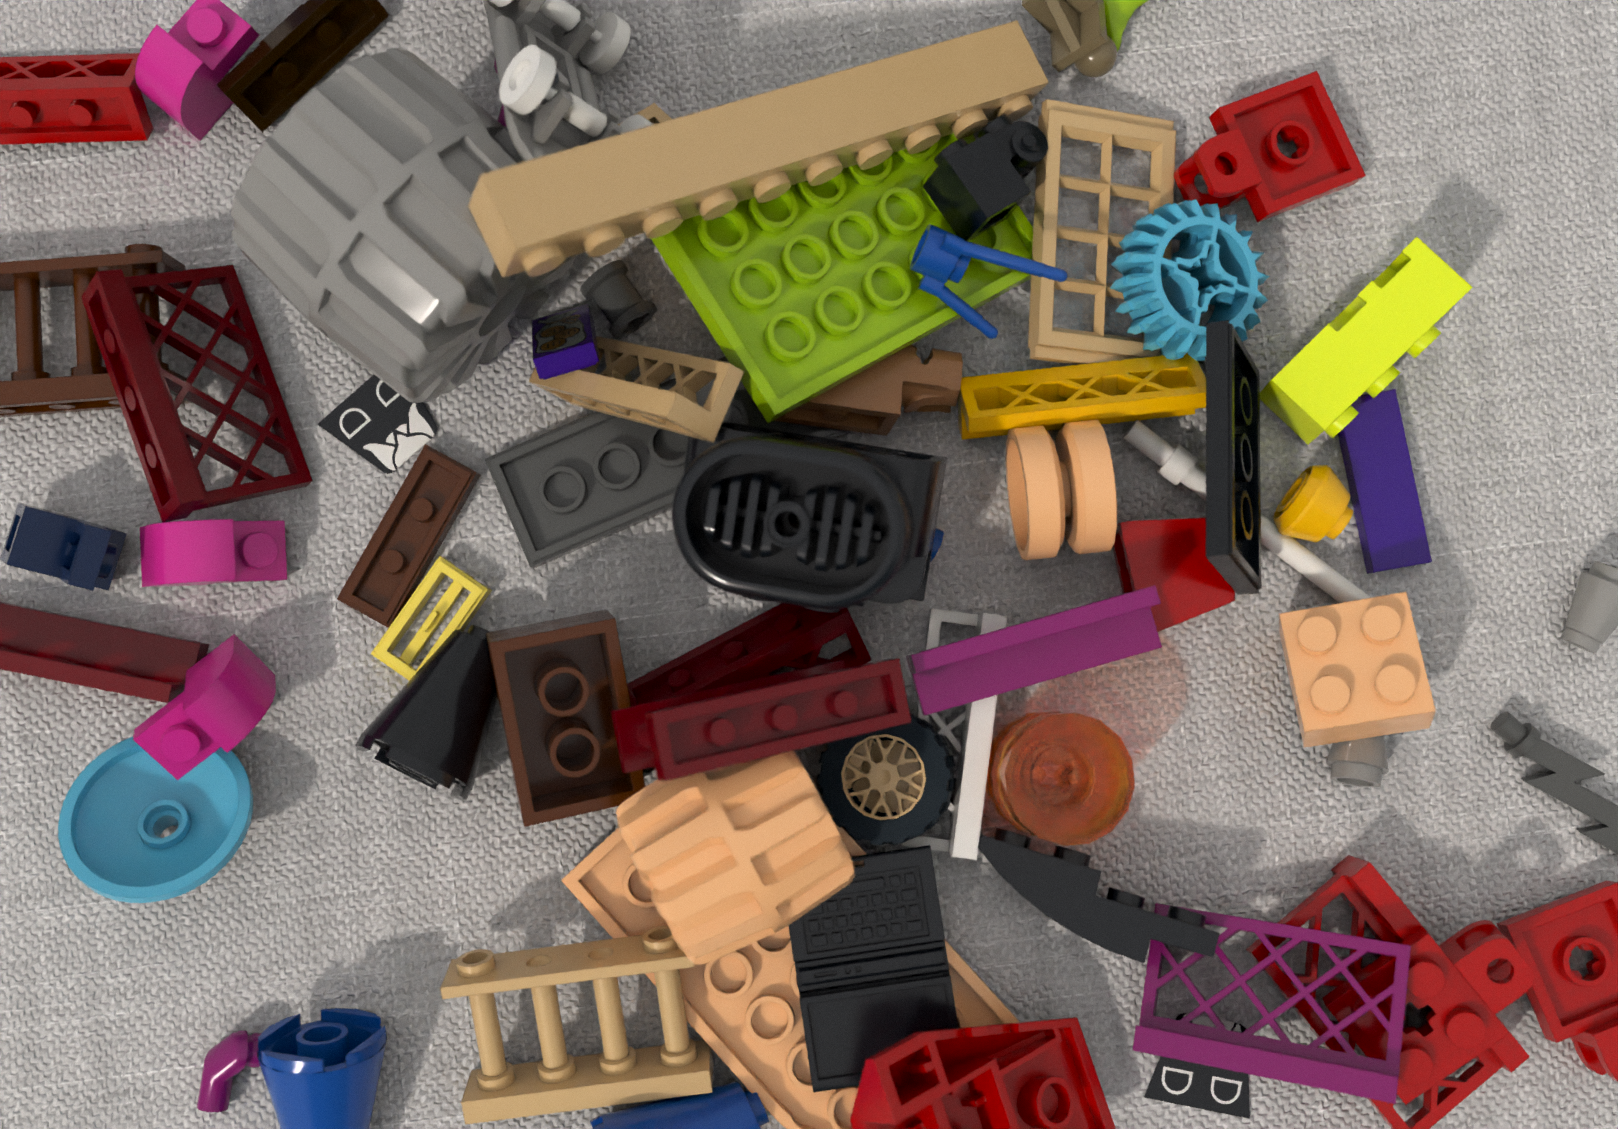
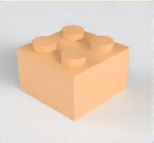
M1407 592L1279 614V634L1304 748L1430 728L1436 710Z

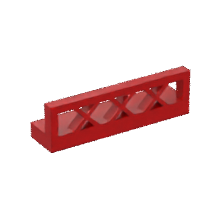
M139 53L0 57V145L148 140L154 128L135 79V68Z

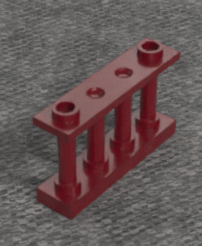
M899 658L884 659L848 668L845 667L844 660H838L611 710L622 772L629 773L655 766L657 780L661 781L673 780L912 722Z

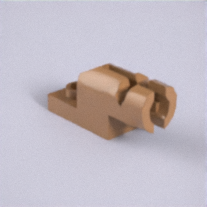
M910 345L773 421L887 436L901 415V406L904 407V413L935 411L951 413V406H956L961 388L962 354L932 348L928 358L922 364L916 354L917 347Z

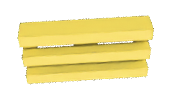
M439 556L371 652V655L407 680H410L454 630H465L492 590L453 565L446 558ZM447 575L453 579L451 585L401 656L398 657L393 654L392 651L444 577ZM466 588L471 593L416 670L411 666Z

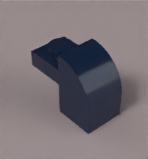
M18 502L0 560L9 566L57 577L68 585L92 591L94 587L109 591L127 533Z

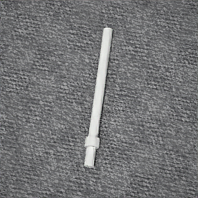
M1137 419L1125 433L1123 439L1159 465L1156 471L1176 486L1181 482L1206 501V471L1195 464L1198 458L1179 443L1173 447ZM1261 514V544L1338 603L1371 598L1293 537L1280 534L1276 525ZM1417 633V637H1418V641H1419L1420 638H1421V635H1420L1419 633Z

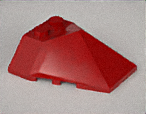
M1077 1017L915 1032L866 1059L850 1118L852 1129H1116Z

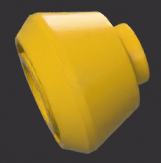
M1309 466L1290 486L1274 513L1273 520L1278 532L1284 536L1315 543L1325 536L1331 540L1335 539L1343 531L1353 515V510L1347 506L1350 494L1329 466Z

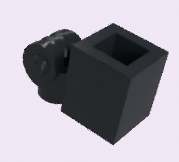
M1003 114L979 132V139L970 144H967L964 138L958 139L935 157L934 161L938 167L925 182L923 188L957 236L969 242L1006 220L1031 193L1024 179L1046 156L1048 150L1047 139L1037 126L1026 121L1013 123L1007 114Z

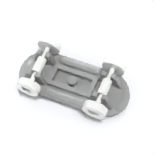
M483 0L500 82L499 98L501 103L504 104L507 130L514 148L523 162L654 125L641 115H632L620 125H617L616 123L619 121L617 111L608 105L602 111L600 110L592 75L582 65L584 64L598 74H603L617 64L628 46L631 35L630 25L613 12H606L593 22L590 20L592 16L590 8L583 3L575 8L565 0Z

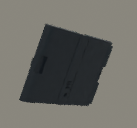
M930 845L851 857L852 862L864 860L863 865L854 866L855 877L851 883L789 925L813 1093L859 1086L867 1058L915 1032L958 1028Z

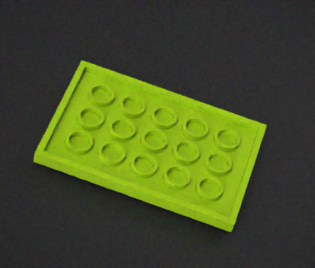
M954 133L941 137L937 143L922 152L909 154L907 149L894 152L887 160L870 169L861 170L858 164L844 168L840 174L823 184L810 186L808 181L792 185L787 192L771 201L758 203L755 197L738 202L734 209L721 217L704 220L701 215L683 220L676 229L663 236L651 238L729 363L744 371L741 382L767 423L961 318L959 314L938 297L918 289L923 275L910 270L915 249L929 224L956 235L923 188L925 182L938 167L934 161L935 157L951 143L958 140ZM973 134L964 138L967 144L976 140ZM1018 206L1006 220L969 242L1032 260L1033 227ZM971 257L969 265L959 283L947 280L944 285L973 309H977L1030 280L1031 274Z

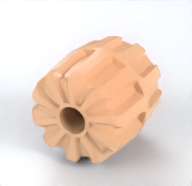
M795 751L673 780H655L623 801L616 809L618 828L632 852L630 856L636 869L647 881L652 891V900L659 914L666 919L674 940L686 954L687 958L695 965L707 964L780 931L845 888L855 877L854 864L849 852Z

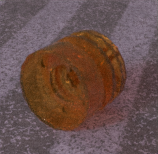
M1048 711L1027 713L1006 724L991 742L986 793L996 812L1015 829L1063 846L1089 844L1111 832L1127 813L1135 788L1133 761L1121 737L1101 720L1072 712ZM1044 763L1059 765V768L1053 774L1058 782L1055 787L1040 783L1046 777V772L1042 768Z

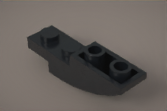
M996 828L994 839L981 835L978 848L998 874L1029 903L1074 934L1109 951L1145 963L1151 939L1214 958L1220 933L1204 928L1207 916L1170 905L1167 917L1142 910L1145 901L1144 897L1111 887L1108 889L1106 898L1096 896L1102 871L1088 867L1091 859L1090 855L1056 845L1053 856L1029 849L1032 838L1000 828Z

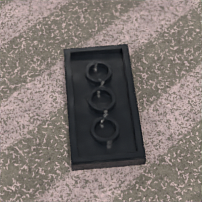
M1228 320L1206 323V558L1237 595L1256 594L1261 589L1260 372L1233 325Z

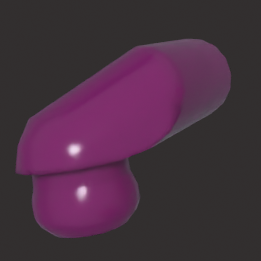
M246 1030L235 1031L209 1050L204 1059L197 1102L198 1110L205 1112H223L228 1110L233 1077L240 1073L245 1066L260 1067L257 1052L258 1036L261 1033L248 1035Z

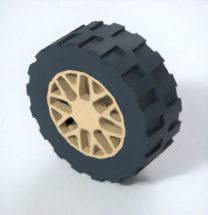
M910 713L912 721L910 723L831 741L826 751L821 753L819 760L821 772L817 775L818 786H821L823 793L821 799L826 808L832 813V820L838 827L843 826L850 832V836L858 840L865 839L871 841L870 844L875 845L904 843L931 829L940 821L939 818L947 811L951 803L952 791L955 790L956 778H954L953 774L955 763L953 755L949 754L946 747L948 744L943 736L939 735L933 729L934 726L926 720Z

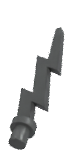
M1504 712L1496 717L1490 728L1505 741L1503 747L1515 758L1525 756L1550 769V771L1522 777L1521 779L1603 823L1578 828L1577 830L1618 854V805L1576 783L1577 781L1605 775V773L1540 739L1541 732L1531 723L1522 724L1509 712Z

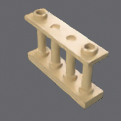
M669 926L655 927L646 931L643 935L497 954H494L491 950L478 949L464 953L457 959H452L440 987L442 999L469 996L481 1062L480 1069L471 1070L462 1097L461 1105L465 1125L713 1093V1052L704 1040L694 1041L689 1038L679 969L691 968L695 964L679 948ZM654 972L665 1043L660 1046L634 1049L628 1046L617 977ZM592 980L604 1051L598 1054L573 1057L567 1054L556 985ZM531 988L543 1059L536 1062L512 1064L507 1062L505 1058L494 993Z

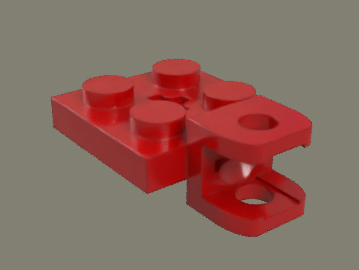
M1317 71L1219 107L1209 117L1217 136L1204 142L1194 152L1192 157L1185 160L1175 170L1173 175L1184 201L1196 199L1200 206L1206 203H1218L1220 210L1236 204L1246 197L1257 223L1354 185L1366 176ZM1277 135H1280L1284 142L1293 141L1297 150L1291 155V158L1286 157L1280 152L1277 146ZM1202 175L1208 188V194L1197 190L1194 184L1195 176Z
M1606 880L1496 924L1499 931L1512 943L1536 973V979L1526 994L1545 1039L1557 1043L1571 1038L1578 1056L1589 1070L1600 1075L1607 1073L1613 1080L1618 1082V882ZM1576 946L1581 950H1591L1593 952L1594 959L1586 963L1588 974L1582 976L1578 970L1571 969L1569 965V958L1572 956L1571 952Z
M1480 920L1458 931L1440 945L1435 942L1424 927H1421L1399 943L1411 946L1405 1005L1411 1002L1418 1009L1426 1005L1431 1007V1012L1426 1016L1428 1022L1423 1027L1418 1029L1414 1026L1403 1027L1397 1095L1405 1105L1510 1034L1495 1014L1524 995L1533 985L1536 973L1492 921ZM1382 955L1353 976L1371 999L1394 984L1396 957ZM1348 980L1322 997L1326 1007L1338 1022H1341L1366 1004ZM1392 995L1377 1005L1389 1022ZM1370 1010L1347 1026L1345 1030L1367 1057L1386 1060L1389 1032Z

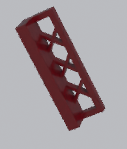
M0 602V669L169 703L184 691L186 671L204 658L209 648V644Z
M781 603L627 683L630 703L633 706L765 677L782 666L796 668L795 670L844 660L845 667L848 668L866 664L872 661L847 608L840 609L837 613H828ZM846 634L852 648L831 659L818 657L824 644Z

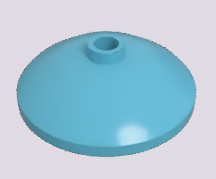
M130 737L110 747L96 757L80 773L69 789L63 802L58 822V839L62 855L68 867L85 886L109 899L127 903H150L185 894L215 876L226 866L240 848L248 832L253 814L254 801L250 779L242 763L232 750L226 753L220 747L177 780L133 740V737ZM178 826L177 830L171 835L164 838L160 837L166 828Z

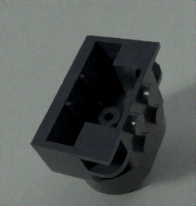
M723 421L714 443L689 436L684 474L678 483L672 506L674 536L684 559L703 580L720 590L741 595L748 599L781 602L828 613H837L840 609L852 606L863 607L868 601L899 604L911 599L923 602L948 457Z

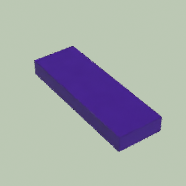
M1396 389L1380 392L1374 399L1369 394L1361 395L1351 404L1359 414L1338 433L1366 572L1370 574L1430 563L1432 559Z

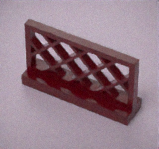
M233 265L128 277L124 276L122 269L97 271L81 299L162 523L187 518L196 510L307 487L313 481ZM221 285L229 306L223 317L191 299L197 287ZM187 288L184 294L176 290ZM153 292L176 306L165 326L141 312L135 294ZM182 311L215 330L204 349L171 330ZM232 317L235 325L229 322ZM149 334L157 338L154 343H152ZM222 334L244 347L248 362L243 371L211 354ZM163 342L196 361L185 381L161 368L157 352ZM203 366L235 384L224 404L192 386ZM252 371H253V374H254L255 379H253L252 377H250V374H251ZM242 389L264 401L268 416L262 426L231 409ZM170 390H172V391H174L175 393H177V395L175 396L174 400H173V398H172V395H171V393H170ZM184 398L216 416L205 437L182 425L177 409ZM224 421L255 438L244 459L212 442ZM272 426L275 431V434L270 431ZM262 443L284 456L290 474L273 477L252 465ZM190 446L197 449L194 456ZM205 454L236 471L229 487L206 491L198 469ZM244 477L254 481L241 484Z

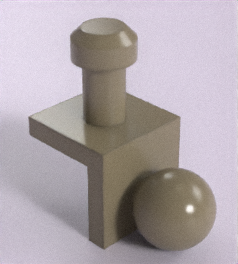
M1022 0V6L1050 33L1052 66L1058 72L1074 63L1080 73L1087 77L1096 78L1107 74L1114 67L1117 59V48L1114 41L1107 35L1103 0Z

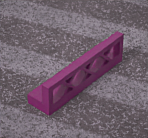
M1156 585L906 656L922 714L924 716L1162 648L1150 608L1151 606L1161 604Z

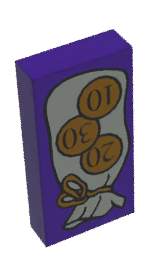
M588 304L532 320L533 362L540 379L543 378L545 380L596 365L599 362L595 324Z

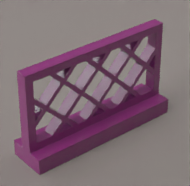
M1155 903L1154 913L1167 917L1169 905ZM1178 907L1207 916L1204 925L1227 928V930L1219 935L1215 953L1235 980L1206 1001L1185 972V970L1201 960L1205 955L1194 953L1179 964L1165 943L1150 940L1140 1022L1135 1027L1133 1051L1396 1104L1411 951L1410 945ZM1239 931L1255 933L1271 953L1243 975L1239 973L1220 947L1221 944ZM1266 935L1291 940L1276 950ZM1302 942L1319 944L1336 965L1307 987L1303 985L1282 957ZM1330 946L1356 951L1341 961ZM1367 953L1396 957L1394 984L1373 999L1367 995L1347 969V967ZM1164 955L1173 969L1161 977ZM1277 961L1300 992L1272 1012H1269L1247 982ZM1341 972L1366 1004L1334 1025L1311 993ZM1179 976L1200 1006L1181 1020L1156 1016L1159 989ZM1240 987L1263 1016L1261 1020L1243 1033L1228 1030L1212 1009L1213 1006ZM1392 995L1389 1022L1377 1005ZM1304 998L1329 1029L1308 1045L1291 1042L1275 1020ZM1371 1010L1389 1032L1386 1060L1357 1055L1340 1031ZM1206 1012L1217 1028L1191 1022ZM1269 1024L1280 1040L1254 1034ZM1334 1036L1347 1053L1318 1047Z

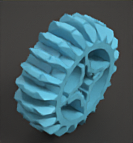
M1196 199L1192 201L1185 200L1172 205L1167 203L1155 209L1153 214L1150 213L1138 219L1136 224L1132 226L1133 232L1125 235L1123 240L1119 242L1124 253L1117 256L1111 265L1123 277L1115 280L1110 289L1123 293L1124 302L1119 305L1115 312L1130 314L1133 321L1126 333L1137 335L1143 332L1145 334L1143 350L1154 351L1160 349L1161 356L1164 355L1166 359L1170 360L1183 358L1186 353L1198 362L1205 360L1206 325L1200 326L1199 323L1201 314L1207 312L1209 304L1215 305V308L1207 323L1228 320L1235 328L1242 342L1248 339L1246 331L1253 329L1256 324L1261 322L1255 309L1261 308L1268 299L1258 291V286L1262 285L1269 276L1258 272L1255 262L1261 258L1264 252L1250 250L1247 243L1253 231L1242 230L1237 232L1235 230L1237 214L1220 216L1218 203H1206L1200 206ZM1171 239L1180 240L1179 251L1173 253L1172 259L1163 258L1165 249Z

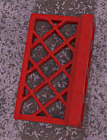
M1350 855L1331 869L1334 874L1332 878L1278 922L1279 924L1301 927L1309 920L1308 929L1321 931L1323 908L1340 894L1352 908L1350 936L1399 944L1423 927L1369 861ZM1364 924L1375 938L1364 937ZM1266 935L1275 948L1286 940V938ZM1257 939L1246 949L1257 964L1268 957L1270 953L1260 939ZM1307 942L1305 974L1295 973L1299 980L1304 983L1305 987L1320 977L1317 975L1319 944ZM1349 949V956L1356 950ZM1362 957L1348 967L1349 972L1353 976L1361 971ZM1275 962L1263 970L1287 1000L1298 993V990L1291 983V979L1285 972L1281 971ZM1333 977L1324 986L1338 987L1347 979ZM1316 990L1313 993H1311L1314 999L1316 995ZM1305 998L1293 1006L1317 1037H1320L1329 1030ZM1331 1020L1334 1025L1339 1023L1338 1021ZM1343 1029V1037L1354 1050V1040L1350 1037L1346 1030ZM1510 1033L1474 1058L1476 1062L1459 1077H1446L1425 1091L1423 1107L1405 1122L1393 1108V1103L1367 1099L1392 1129H1430L1500 1068H1504L1512 1073L1530 1056ZM1334 1036L1323 1044L1329 1050L1347 1053ZM1438 1086L1446 1087L1438 1093Z

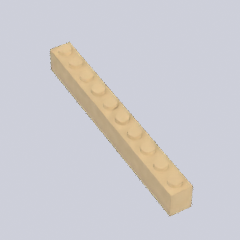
M1016 20L480 174L468 207L502 278L524 271L530 277L540 276L556 269L567 257L587 252L589 257L602 256L615 250L624 243L626 238L645 233L647 238H657L673 231L683 220L701 215L704 220L716 219L730 212L737 206L738 202L755 197L758 203H765L781 196L792 185L808 181L810 186H817L833 179L844 168L858 164L861 170H866L881 164L894 152L907 149L909 154H916L937 143L941 137L953 133L956 139L968 137L982 129L988 122L1003 114H1007L1011 121L1014 122L1032 110L1031 100L1049 81Z

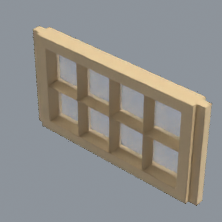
M1050 99L1042 102L1038 128L1047 139L1048 150L1046 156L1036 166L1032 260L1065 270L1068 278L1064 282H1058L1031 275L1028 330L1030 359L1079 365L1161 356L1160 349L1154 351L1143 350L1145 335L1143 332L1137 335L1126 333L1133 320L1129 313L1115 312L1119 305L1124 302L1123 293L1110 289L1115 280L1123 277V275L1111 263L1116 260L1117 256L1124 253L1119 242L1123 240L1125 235L1133 232L1132 226L1136 224L1138 219L1150 213L1153 214L1155 209L1167 203L1173 204V175L1175 172L1176 131L1173 130L1174 121ZM1172 239L1163 254V258L1171 260Z

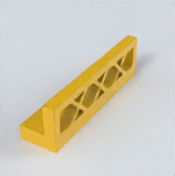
M1188 353L1183 358L1177 360L1166 359L1162 355L962 377L958 397V428L961 439L965 440L1007 435L1009 429L1044 426L1046 430L1060 429L1063 423L1099 420L1102 425L1136 421L1137 419L1148 420L1195 414V409L1206 408V377L1198 361L1194 360Z

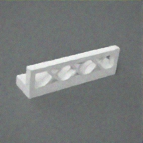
M931 608L925 650L939 646L941 622L975 627L974 636L1006 628L1007 616L988 613L978 615ZM997 695L965 704L964 711L946 725L937 713L924 716L918 701L916 717L929 723L930 716L939 728L936 732L939 735L945 736L959 754L957 769L953 771L956 784L953 803L951 802L948 810L951 812L948 838L920 835L900 843L901 846L920 847L930 845L931 850L949 852L952 857L977 860ZM963 721L959 743L951 733V730Z

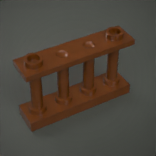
M151 244L128 245L124 248L125 253L0 262V291L14 290L17 371L11 373V381H0V418L120 409L121 407L107 368L103 367V357L81 296L97 271L122 269L124 276L128 277L185 270V265L165 253L161 247ZM73 286L77 367L71 368V376L51 378L50 373L44 372L40 288ZM153 292L135 294L141 312L160 323L159 296ZM149 334L152 343H154L157 338ZM160 347L157 357L161 368L185 381L186 377L170 370L169 365L162 362V349ZM170 390V393H171L172 398H173V400H174V398H175V396L177 395V393H175L174 391ZM184 398L181 404L192 402Z

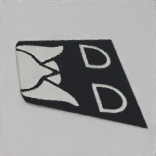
M375 375L369 378L318 423L320 427L386 474L396 471L428 443L438 431V427L424 402L411 403Z
M1189 1013L1178 1014L1175 1020H1181ZM1199 1016L1191 1022L1217 1028L1211 1019L1205 1016ZM1221 1020L1228 1030L1241 1033L1246 1030L1239 1023ZM1160 1056L1145 1092V1098L1250 1119L1248 1074Z

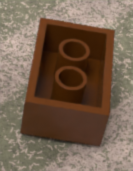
M601 610L486 633L515 790L524 827L616 807L645 788L642 769L629 773L622 772L611 710L631 706L616 619L607 610Z

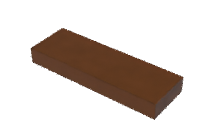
M425 444L337 600L389 628L416 590L481 475Z

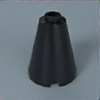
M471 625L468 632L454 630L365 729L355 746L364 752L370 750L372 745L375 744L380 749L374 759L433 789H436L438 784L450 789L451 785L454 784L455 787L450 796L466 801L474 786L498 698L486 633L489 631L475 625Z

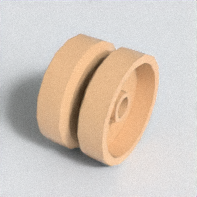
M1099 420L1063 423L1055 443L1044 426L1009 429L1006 438L1005 454L1006 482L1012 529L1021 558L1024 560L1056 557L1064 541V536L1069 546L1078 554L1111 551L1115 543L1117 528V496L1110 447Z

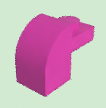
M196 0L168 33L158 25L151 31L140 50L136 62L135 79L137 86L155 105L201 141L233 104L216 84L235 65L259 37V34L250 24L220 0Z
M213 519L163 522L139 527L142 587L287 580L285 521Z
M233 634L186 671L184 691L136 727L133 740L174 778L179 780L220 747L228 753L254 729L268 711L275 697V674Z

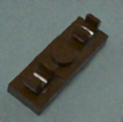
M308 0L268 34L254 51L249 52L245 56L246 58L230 73L228 72L216 85L263 133L390 15L378 0Z

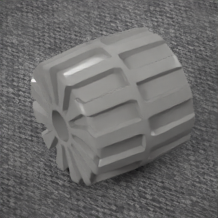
M389 48L385 52L374 55L366 54L344 65L341 70L319 86H315L293 106L292 111L274 132L265 139L251 160V165L240 188L236 191L230 213L234 219V229L231 236L242 253L314 327L411 403L435 400L440 394L454 390L471 378L478 363L491 361L512 341L507 324L514 316L522 319L533 318L550 297L541 288L565 275L576 255L567 257L559 267L540 276L530 277L524 271L502 278L469 210L468 204L480 174L522 163L523 160L514 148L507 128L408 50Z

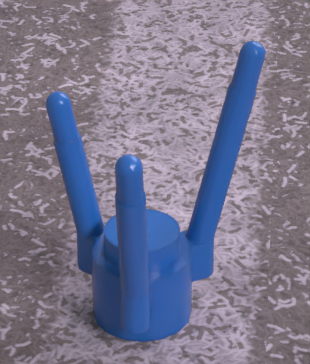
M929 224L923 232L910 264V270L923 275L918 289L938 297L990 339L997 337L998 330L944 285L947 280L959 283L969 265L971 257L1058 282H1064L1068 278L1065 270L965 241L963 238L932 224Z

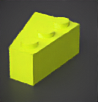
M1416 237L1374 281L1372 280L1331 323H1328L1271 379L1260 392V400L1306 444L1309 445L1323 431L1333 439L1359 414L1351 404L1365 391L1374 399L1401 373L1393 364L1405 352H1408L1415 359L1442 333L1434 324L1473 287Z

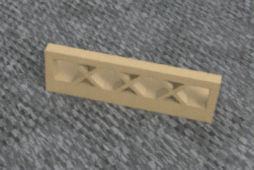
M596 336L599 362L603 354H605L606 369L600 374H595L599 362H597L596 365L545 380L539 378L535 367L529 379L530 383L574 406L714 443L744 371L731 363ZM639 365L641 376L633 382L626 381L625 376ZM675 372L677 384L668 391L660 389L659 384ZM715 378L704 406L698 405L696 392Z

